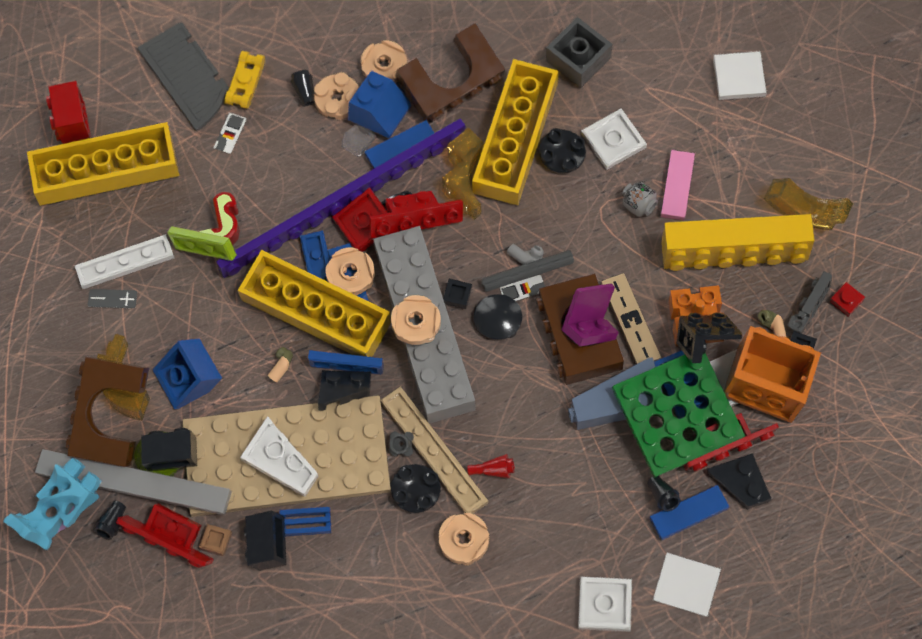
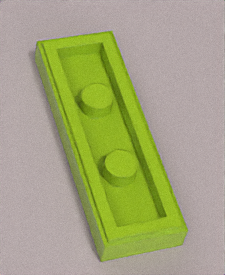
M173 226L167 232L177 250L233 261L237 256L230 239L227 237Z

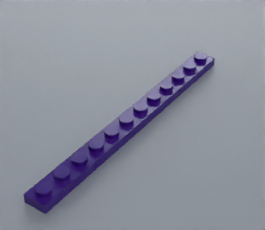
M461 118L236 249L237 256L233 261L217 260L219 272L223 278L237 274L242 267L249 263L253 264L261 250L267 253L278 250L286 241L300 237L303 231L310 227H317L327 217L337 214L368 188L372 189L373 192L378 191L388 181L400 178L405 171L412 167H419L423 164L424 160L441 154L451 144H458L466 136L464 122Z

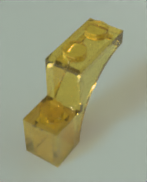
M467 128L448 144L447 157L456 167L442 177V191L450 200L452 198L455 201L462 199L463 214L466 216L469 214L475 220L481 215V203L473 194L469 181L471 172L480 159L485 143L470 128Z

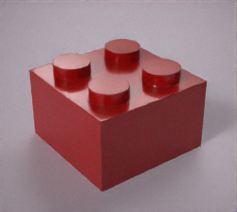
M77 81L48 86L50 95L46 96L48 109L51 110L52 116L49 118L56 140L65 144L91 138L86 106Z

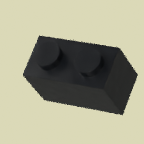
M176 428L173 430L174 432L166 433L163 431H152L149 435H141L142 465L148 472L197 466V437L187 428Z
M274 511L245 516L244 534L247 546L245 559L247 565L260 571L287 565L284 516Z

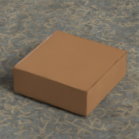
M207 524L199 546L200 550L224 557L232 531Z

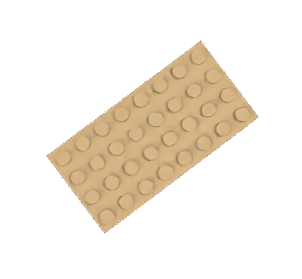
M380 396L353 399L342 405L337 401L326 405V410L318 411V403L183 419V428L191 430L197 437V466L186 467L187 480L230 489L232 493L226 513L391 492ZM267 416L318 473V478L305 497L243 462L240 458ZM190 508L191 517L216 514Z

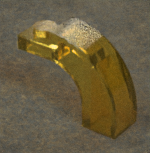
M790 178L773 179L763 198L770 206L784 216L811 214L813 228L821 230H833L835 224H844L853 206V203L848 198L822 199L802 190Z
M115 334L113 341H110L107 345L106 355L98 354L97 358L122 363L128 348L125 336ZM109 388L102 392L107 402L116 411L129 418L143 421L150 400L146 390L143 393Z

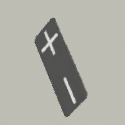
M90 289L88 306L135 308L137 291Z

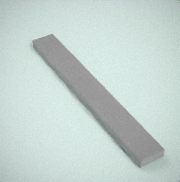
M42 449L35 470L37 475L50 478L56 464L64 466L71 458H75L85 465L78 478L83 480L86 474L91 472L102 480L98 487L100 489L220 515L226 514L232 493L227 488L67 456V454Z

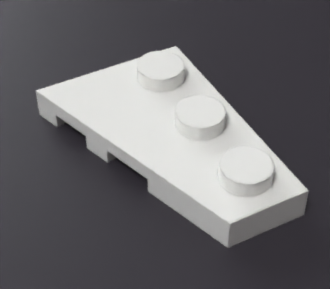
M268 416L240 457L243 462L304 497L318 478V473L292 446Z

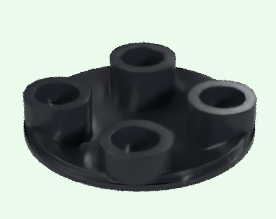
M554 128L540 142V159L551 171L557 173L573 172L585 160V141L572 131Z
M494 294L485 297L478 303L474 311V323L479 334L483 337L494 340L512 338L521 326L522 311L519 304L511 297Z
M420 464L402 466L391 482V495L394 502L401 509L410 513H421L432 508L438 501L441 492L437 473Z

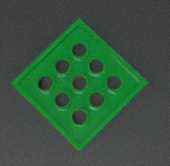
M706 353L702 355V363H691L687 356L683 355L612 386L616 399L653 478L746 437ZM684 375H694L697 380L696 385H686ZM663 384L673 386L674 394L672 396H666L662 393L661 386ZM642 393L649 394L652 398L651 405H642L638 399L639 395ZM702 396L707 400V407L705 409L696 407L694 403L696 397ZM675 406L682 407L685 411L684 418H675L672 414V408ZM650 417H660L663 422L662 427L658 429L653 428L649 423ZM707 419H714L718 423V430L714 432L707 430L705 421ZM684 429H692L695 432L696 438L694 441H686L683 438L682 433ZM667 438L672 441L673 449L671 451H664L660 447L662 439Z

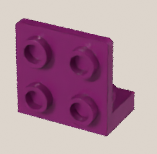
M613 284L576 289L562 331L579 346L607 342L617 338L619 332L608 320L604 319L615 289Z

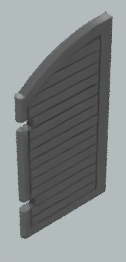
M180 22L137 47V49L197 132L217 114L225 100L229 86L223 78L218 81L214 79V77L219 75V72L196 41L188 43L187 40L192 35L184 24Z

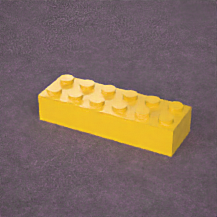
M513 59L472 180L473 194L519 205L558 85V70Z
M168 122L27 152L33 191L40 206L180 176Z
M811 214L666 222L664 223L661 244L664 269L679 271L688 267H694L695 269H705L708 266L728 268L739 264L747 267L754 266L757 263L777 265L781 262H791L799 264L808 261L815 240Z
M263 250L260 251L238 289L243 302L352 355L372 357L391 324V314L389 311Z

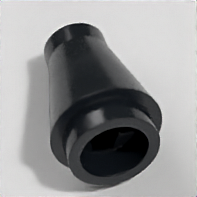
M300 70L293 73L290 83L298 95L302 106L314 104L313 76L309 74L308 70Z
M660 476L656 478L651 477L648 480L647 485L651 489L660 509L668 512L674 510L680 504L679 492L662 480Z
M114 500L110 507L95 522L96 527L94 531L99 536L111 540L113 536L118 534L120 525L116 522L119 517L123 516L126 506Z

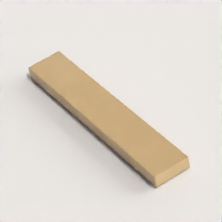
M401 386L381 399V404L403 433L411 432L414 435L412 445L431 470L437 473L440 482L464 513L474 514L488 504L486 497Z

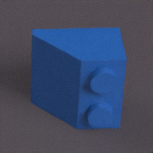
M371 70L349 101L348 120L390 139L411 108L412 103L392 79Z
M200 339L178 341L152 369L174 409H179L209 393L222 379Z

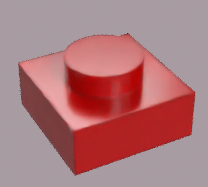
M846 282L830 299V303L849 317L864 301L865 296Z

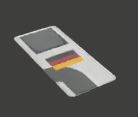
M229 113L214 148L231 153L246 118Z
M537 275L500 287L502 295L509 296L517 301L539 294V288L545 287L541 275Z

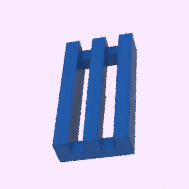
M330 507L279 510L280 514L285 518V536L331 533ZM325 515V517L286 519V517ZM326 523V526L286 529L288 525Z

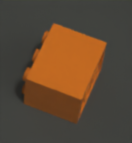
M750 326L738 345L724 393L727 399L792 423L806 404L821 352L814 350L808 345L794 343L787 337L768 333L763 328Z

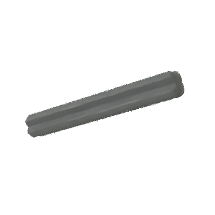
M567 250L484 277L481 283L485 291L494 290L573 264L574 257L572 252Z

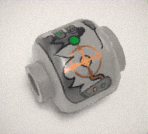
M642 181L636 182L633 185L629 183L622 192L624 196L623 206L637 217L649 216L658 204L656 191Z

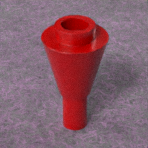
M508 454L483 462V464L468 465V475L484 474L510 479L511 473L515 472L514 460L509 458Z

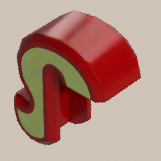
M220 192L213 198L219 228L198 232L227 237L233 246L239 239L240 234L236 216H234L239 211L235 197L228 192Z

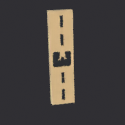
M623 273L601 281V285L611 283L615 286L609 304L635 363L638 364L652 357L654 362L661 359L625 274Z

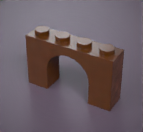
M476 23L457 33L453 40L469 68V78L461 86L456 88L438 86L429 78L417 58L396 70V79L423 121L439 119L444 115L443 111L451 107L453 110L464 103L463 99L471 96L473 98L483 91L482 88L486 85L494 86L503 79L501 76L506 69Z
M595 274L539 288V297L535 298L538 311H543L545 319L542 320L545 333H550L552 339L549 342L551 353L553 356L557 355L559 361L556 364L558 375L560 378L564 377L566 385L623 370L624 360L617 339L592 346H579L571 342L562 331L561 326L566 319L576 289L599 285Z
M85 357V361L81 362L79 375L82 376L81 383L75 391V400H77L76 410H73L70 418V424L73 427L71 435H68L66 440L67 456L122 467L132 465L136 441L108 436L101 432L94 423L92 408L98 395L109 388L137 393L145 392L149 368L95 357Z

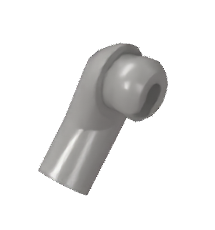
M512 244L507 250L508 255L523 265L542 259L544 253L540 246H534L531 250L523 251L515 244Z

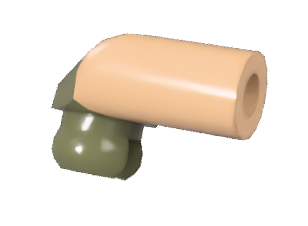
M761 310L758 313L760 323L772 329L774 335L787 337L781 316L770 310Z
M285 347L277 350L276 357L279 361L268 374V377L277 383L288 370L293 358L291 350H287Z

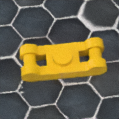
M241 51L233 80L225 96V104H238L241 108L249 109L264 67V55L257 54V56L250 55V52ZM248 64L254 65L253 70H252V69H248V68H247V65H248ZM240 92L244 94L243 96L237 95V93Z

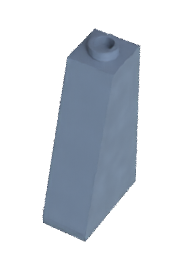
M653 357L634 365L573 398L571 408H568L570 422H575L577 430L626 420L612 390V386L655 368ZM642 393L639 395L638 399L642 405H651L652 398L649 394Z

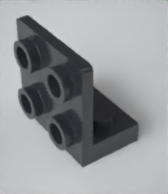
M690 313L689 316H680L676 343L691 363H702V355L706 352L705 340L742 339L743 334L726 314L713 313L712 315Z

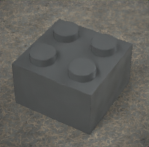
M576 17L546 47V62L578 87L582 88L611 59L613 44L580 18Z

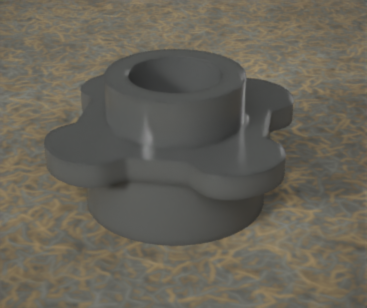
M397 431L390 434V454L393 456L398 454L411 456L413 454L412 441L414 435L411 432H406L405 434H399Z

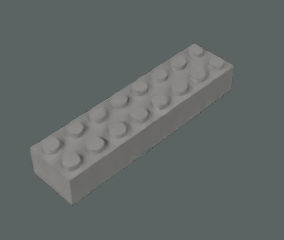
M420 226L375 238V252L392 308L394 309L396 305L398 306L408 296L420 295L430 299L440 311L441 326L432 342L421 345H411L403 342L428 423L476 411L475 398ZM414 315V319H409V322H412L413 325H418L423 321L419 319V315Z

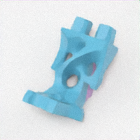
M71 458L64 466L56 464L50 479L36 495L39 501L35 510L26 515L21 513L16 515L10 514L3 522L16 530L22 538L48 550L51 546L52 538L61 530L74 524L78 516L99 499L100 496L95 491L102 480L91 472H88L83 480L78 478L85 465L75 458ZM55 487H58L59 491L57 494L52 495V491ZM51 507H55L57 509L56 514L53 517H48L46 511Z

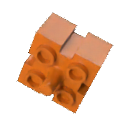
M719 285L700 287L699 293L691 294L690 288L670 290L668 302L671 319H674L673 335L675 347L678 346L676 341L680 316H689L690 313L701 315L720 313L722 300ZM705 340V341H706V343H714V342H723L724 340Z

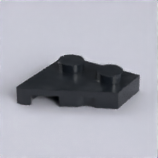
M322 370L318 411L326 410V405L337 401L342 405L353 399L370 396L371 371Z
M753 453L707 469V474L723 485V489L730 495L735 496L738 502L747 510L768 503L772 499Z

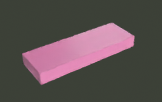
M671 150L661 217L685 220L695 153Z

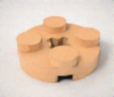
M387 40L381 41L382 43L376 45L374 43L369 45L361 56L363 75L367 77L372 70L392 79L396 84L398 82L395 77L396 70L407 64V57L403 48L397 43ZM385 59L389 60L387 67H381L380 63H378L379 61L384 62Z
M340 72L325 77L314 88L317 110L327 118L328 116L335 117V120L348 118L349 101L359 89L358 84L348 77L346 73ZM335 93L343 94L340 101L332 99Z
M357 248L340 249L332 255L329 264L327 263L326 277L331 284L354 295L365 292L373 285L375 276L373 261L368 254L358 251ZM348 267H351L352 270H357L354 276L344 275Z
M412 295L404 298V301L394 307L391 314L392 329L397 339L411 345L432 342L441 326L439 309L436 308L430 299L424 296ZM414 315H419V319L423 321L418 325H413L412 322H409V319H414Z
M471 513L453 515L447 518L439 530V546L444 556L454 563L471 565L483 557L489 546V533L484 521ZM468 533L470 542L460 544V539L457 536Z

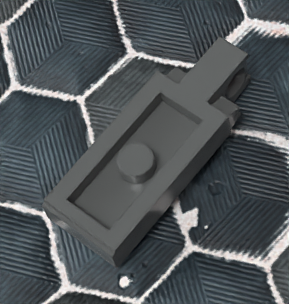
M824 271L820 279L817 277L814 279L810 291H812L810 296L803 298L799 306V314L793 315L788 324L789 331L803 333L806 326L810 324L831 288V274Z

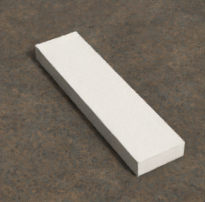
M165 234L75 265V269L82 289H86L173 259L174 255Z

